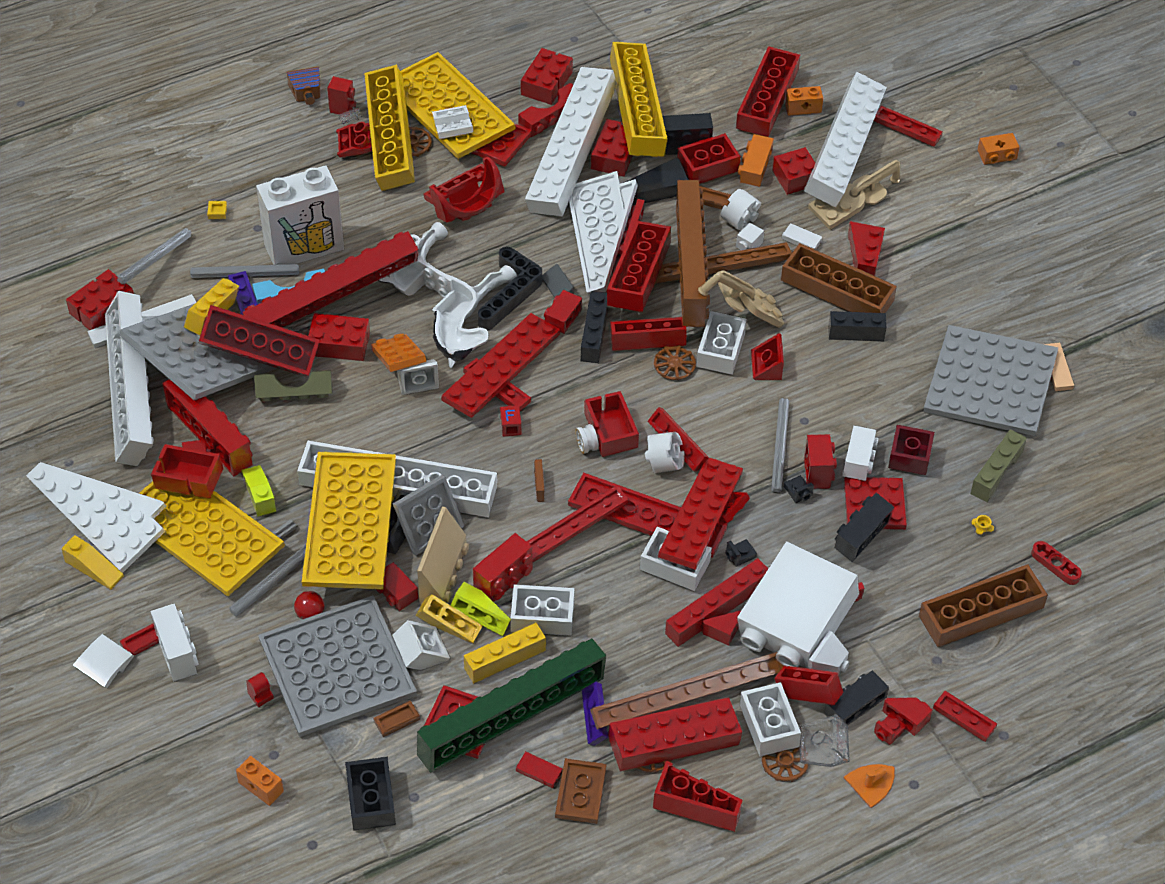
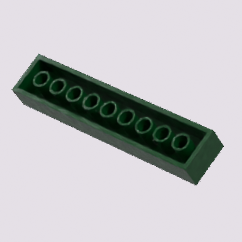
M592 638L586 642H580L573 649L566 650L558 657L545 661L541 666L528 670L524 675L511 679L507 684L494 688L483 697H477L468 705L460 706L447 716H441L436 722L425 725L417 731V756L430 773L454 761L480 745L489 742L581 692L594 682L603 680L606 654Z

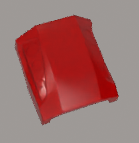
M361 121L336 130L339 148L337 155L339 157L360 155L372 151L369 123Z

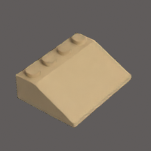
M446 507L441 508L417 570L420 605L431 594L449 603L451 597L450 589L455 587L457 581L456 573L462 569V557L468 553L469 544L466 543V534Z

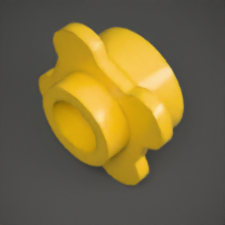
M980 515L972 519L971 524L975 526L977 534L982 535L985 532L994 531L990 517Z

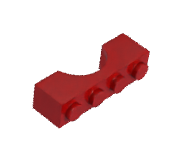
M569 83L558 90V102L554 106L549 108L531 106L519 113L518 125L532 130L531 137L553 126L560 118L573 84Z

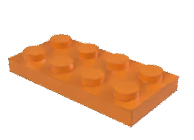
M396 334L393 336L394 338L379 339L376 343L371 344L372 351L390 372L427 362L425 354L407 334Z

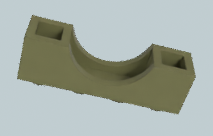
M331 370L312 371L308 381L298 387L283 385L274 373L254 375L256 398H260V401H272V397H279V400H290L291 396H298V399H308L310 395H317V398L329 397V394L333 393Z
M1010 429L974 479L970 494L988 503L997 490L1008 467L1012 463L1015 464L1023 453L1027 438Z

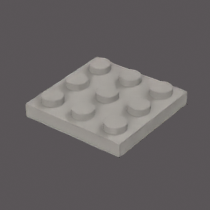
M443 475L393 503L411 551L415 555L426 549L442 507L447 508L461 528L464 527L446 477Z

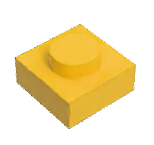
M209 201L208 219H226L227 201Z

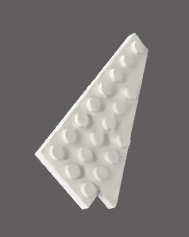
M617 171L576 183L569 200L588 297L591 291L606 292L638 186L636 179L620 184Z
M42 462L26 475L122 573L165 532L154 520L167 506L163 501Z

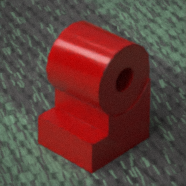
M260 672L246 680L247 692L258 708L274 699L273 693L270 691V683L264 673Z

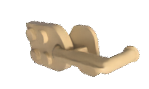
M894 160L875 173L863 175L856 179L853 184L848 183L845 193L836 207L817 198L808 204L809 209L829 230L833 229L859 213L865 204L875 205L885 199L887 191L879 181L892 174L890 181L892 183H899L900 162Z
M726 271L717 272L702 287L698 288L700 294L707 296L708 291L718 283L726 302L733 309L742 312L746 307L758 318L778 328L784 325L782 313L776 307V301L772 295L763 293L759 288H754L751 284Z

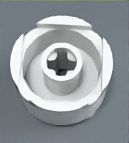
M738 189L728 199L730 201L729 205H724L721 211V217L739 231H742L750 221L754 222L759 215L757 210L761 206V202L745 190Z
M677 432L648 436V450L645 452L646 461L651 463L654 473L675 471L683 467L684 451H680L679 446L683 444Z

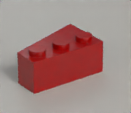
M850 221L848 240L850 241V250L855 268L875 276L885 228Z

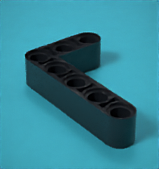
M506 246L499 250V267L509 266L516 272L517 276L478 310V326L487 331L493 329L542 285V267L511 247Z

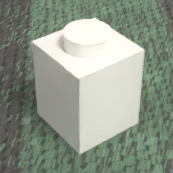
M749 222L737 235L736 247L740 250L759 247L763 243L764 230Z

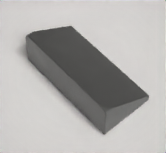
M555 264L542 275L543 282L554 298L557 295L559 296L562 290L574 294V287L558 264Z

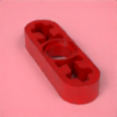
M1037 541L1034 543L1031 554L1035 560L1069 585H1075L1080 581L1082 571L1077 565L1047 542ZM1059 560L1062 565L1055 566L1051 561Z

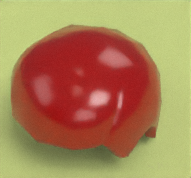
M304 591L297 596L294 602L295 613L301 619L323 613L325 609L323 598L314 591Z

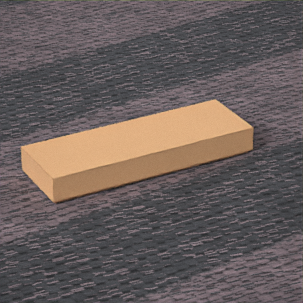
M1044 344L1058 347L1051 376L1054 390H1073L1074 383L1061 344Z

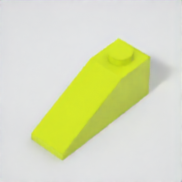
M258 465L241 470L257 517L276 512L274 496L261 466Z
M466 582L462 583L450 605L482 626L502 636L505 634L511 620L484 592Z

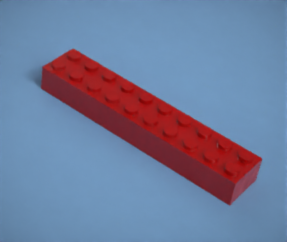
M409 231L405 233L399 232L388 241L383 240L372 249H364L356 257L350 256L346 258L344 263L334 264L323 273H315L307 281L301 280L297 282L295 287L291 289L285 288L274 297H266L261 301L262 303L256 306H248L245 308L243 315L283 328L417 262L419 249Z

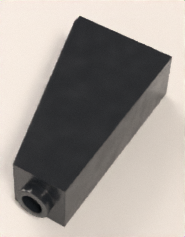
M674 158L625 182L636 179L638 186L632 206H635L637 199L644 200L645 204L677 197V180H688L679 158Z

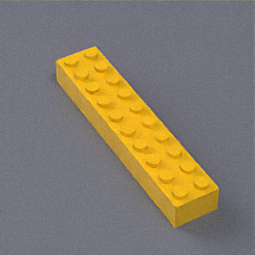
M612 42L610 63L617 81L616 92L629 155L664 157L667 135L646 44Z

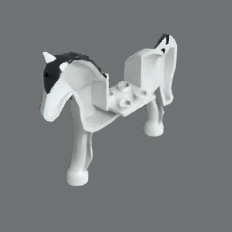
M435 222L431 229L422 235V238L414 234L411 235L419 249L418 261L390 274V277L386 276L378 281L393 283L396 289L408 296L416 293L425 284L429 289H434L443 297L432 309L435 315L433 339L437 349L448 359L449 367L452 368L456 361L465 359L473 350L488 341V331L486 329H463L462 326L465 319L472 315L479 301L487 293L504 283L511 282L517 274L511 267L504 265L499 272L489 273L482 282L471 287L467 283L436 269L426 262V255L435 241L444 239L448 235V231L444 225Z

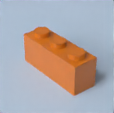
M753 134L752 140H748L747 153L744 152L742 158L743 165L740 164L738 169L740 183L761 186L773 151L774 138Z

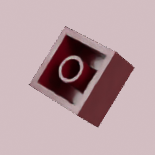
M896 425L888 468L926 475L935 432Z

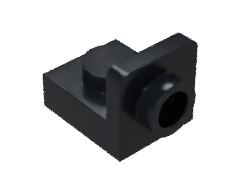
M801 475L784 482V488L795 503L806 501L813 495L814 485L812 482L807 484Z
M747 539L737 544H733L732 541L727 542L726 557L736 567L757 557L756 551Z

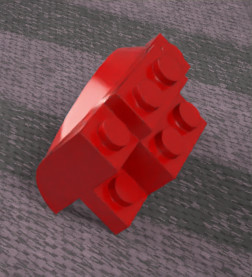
M488 156L483 158L484 165L479 164L437 187L435 184L429 186V191L423 193L426 201L434 205L437 218L446 223L454 221L455 218L462 221L469 220L472 216L478 215L491 207L492 201L505 192L499 169Z

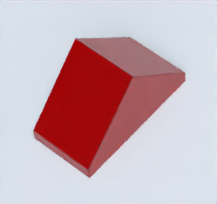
M741 610L703 620V635L729 646L739 629L737 617Z

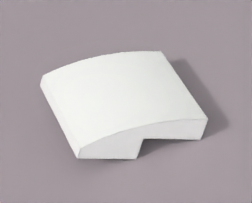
M466 105L432 112L439 139L473 133V126Z
M102 634L82 653L74 666L108 688L119 671L123 673L134 655Z

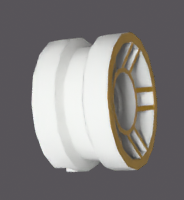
M589 424L585 428L578 427L575 429L577 443L583 454L588 453L589 450L596 451L599 449L598 438L593 425Z

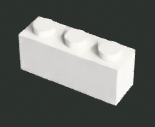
M853 426L844 466V477L866 481L867 473L871 474L876 450L872 449H877L879 439L875 438L876 430Z

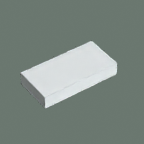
M791 223L782 234L783 240L797 246L801 243L814 250L822 242L821 236Z

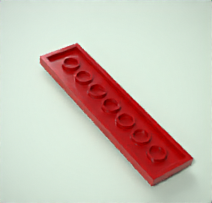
M530 313L442 394L441 401L473 418L560 335L561 329Z
M708 458L704 462L659 550L658 558L696 570L742 476L743 468L713 458Z
M583 472L568 500V506L579 509L617 484ZM618 485L629 499V503L603 519L650 536L653 535L657 527L667 531L670 530L681 507ZM719 521L708 544V547L712 548L711 558L714 557L728 527V524Z

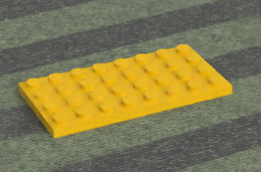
M439 52L400 71L404 81L407 110L457 159L515 130V123ZM466 105L473 126V133L439 139L432 112Z
M318 452L302 586L383 589L396 454Z
M152 481L139 492V494L163 501L167 505L154 518L165 530L155 542L226 596L232 594L285 547L282 539L215 491H213L211 498L208 499L193 496V492L190 495L155 489Z

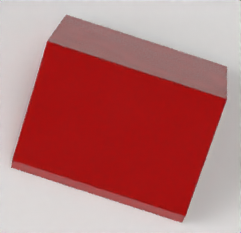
M780 333L751 349L754 380H782L784 359L782 335Z

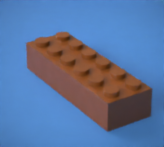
M801 243L798 244L782 266L781 281L850 312L886 313L895 300L896 285Z
M1027 564L922 602L919 617L936 646L940 647L1043 609L1048 594Z

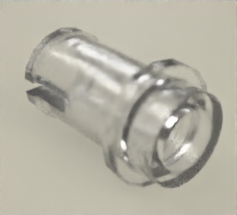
M353 107L352 110L339 114L342 125L355 119L359 120L362 117L358 107Z

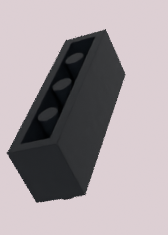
M595 291L590 293L581 343V362L599 364L609 308L607 306V293Z

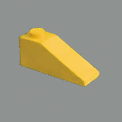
M76 535L61 548L67 564L110 590L124 577V574L93 546Z
M433 594L424 599L415 615L431 626H435L470 643H474L482 628L481 624Z

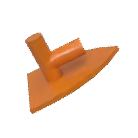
M883 764L862 766L845 775L844 779L867 805L872 808L885 798L890 791L894 780L895 767Z

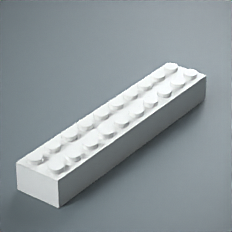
M580 68L526 195L525 201L530 213L563 217L616 89L617 81L613 70Z
M858 72L855 73L846 89L804 189L806 193L833 207L837 206L845 193L887 87Z
M118 291L105 313L116 463L138 466L141 460L145 458L148 449L152 448L154 441L153 437H151L152 422L150 421L151 407L148 403L150 392L147 391V362L145 357L119 334L121 329L143 322L144 319L141 317L142 303H140V295Z
M307 441L297 470L299 485L314 486L318 452L384 453ZM396 456L393 496H396L398 491L411 493L443 475L446 477L460 513L489 517L497 489L496 472Z

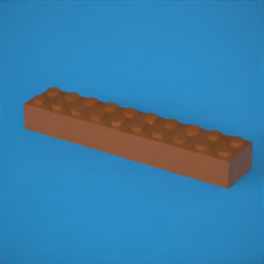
M677 180L676 218L682 324L686 327H705V319H709V308L706 307L710 305V294L704 296L698 291V288L708 281V270H706L707 247L704 246L706 244V234H703L705 233V222H702L704 221L703 199H700L703 196V188H699V180Z

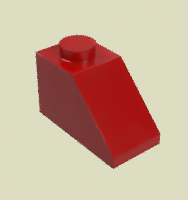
M916 697L887 698L884 701L882 710L886 715L891 713L907 725L906 730L914 736L930 721L933 711L926 702L920 701Z

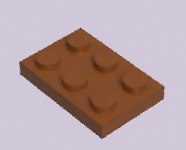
M565 758L555 818L598 823L607 764Z

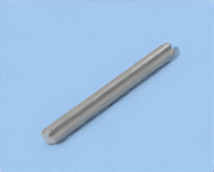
M184 228L117 276V281L121 284L127 283L189 239L192 232Z
M299 265L192 267L190 275L191 278L228 277V275L246 271L248 277L298 275Z
M787 398L779 400L771 487L772 492L778 493L782 491L789 412V400Z
M306 545L229 607L230 612L234 616H238L304 562Z

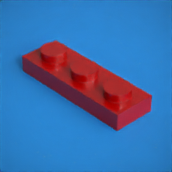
M944 691L933 705L934 710L984 742L987 741L997 728L996 722L947 691Z

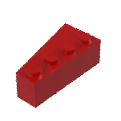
M666 760L654 792L653 808L735 832L743 800L719 787L715 789L702 778L698 780L690 776V772L684 769L679 770L673 767V763Z

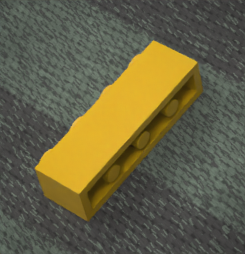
M225 278L220 280L188 309L184 328L201 335L210 305L228 310L235 304L239 285Z
M534 623L463 655L464 669L474 684L546 651V637L538 624Z

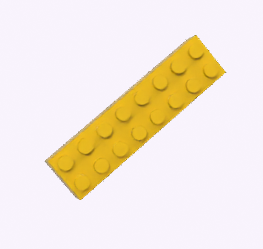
M398 65L366 72L364 75L375 179L381 191L414 183L415 176L403 76Z

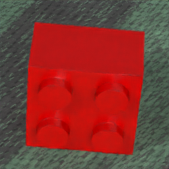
M804 147L774 156L772 171L788 195L805 189L815 166V161L807 148Z
M830 434L807 435L804 465L806 483L812 482L814 485L813 489H830L831 481L835 480L834 469L837 468V460L833 458L835 443L831 442Z

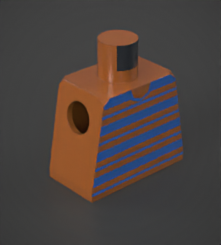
M319 66L287 72L288 86L296 101H305L307 105H312L315 103V99L321 97Z

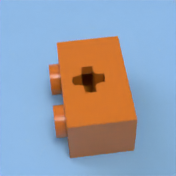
M821 87L787 89L785 106L788 116L822 113L823 94Z
M1007 133L980 138L978 153L984 165L1016 160L1020 147L1014 134Z
M251 755L236 769L238 783L269 806L284 792L282 779Z

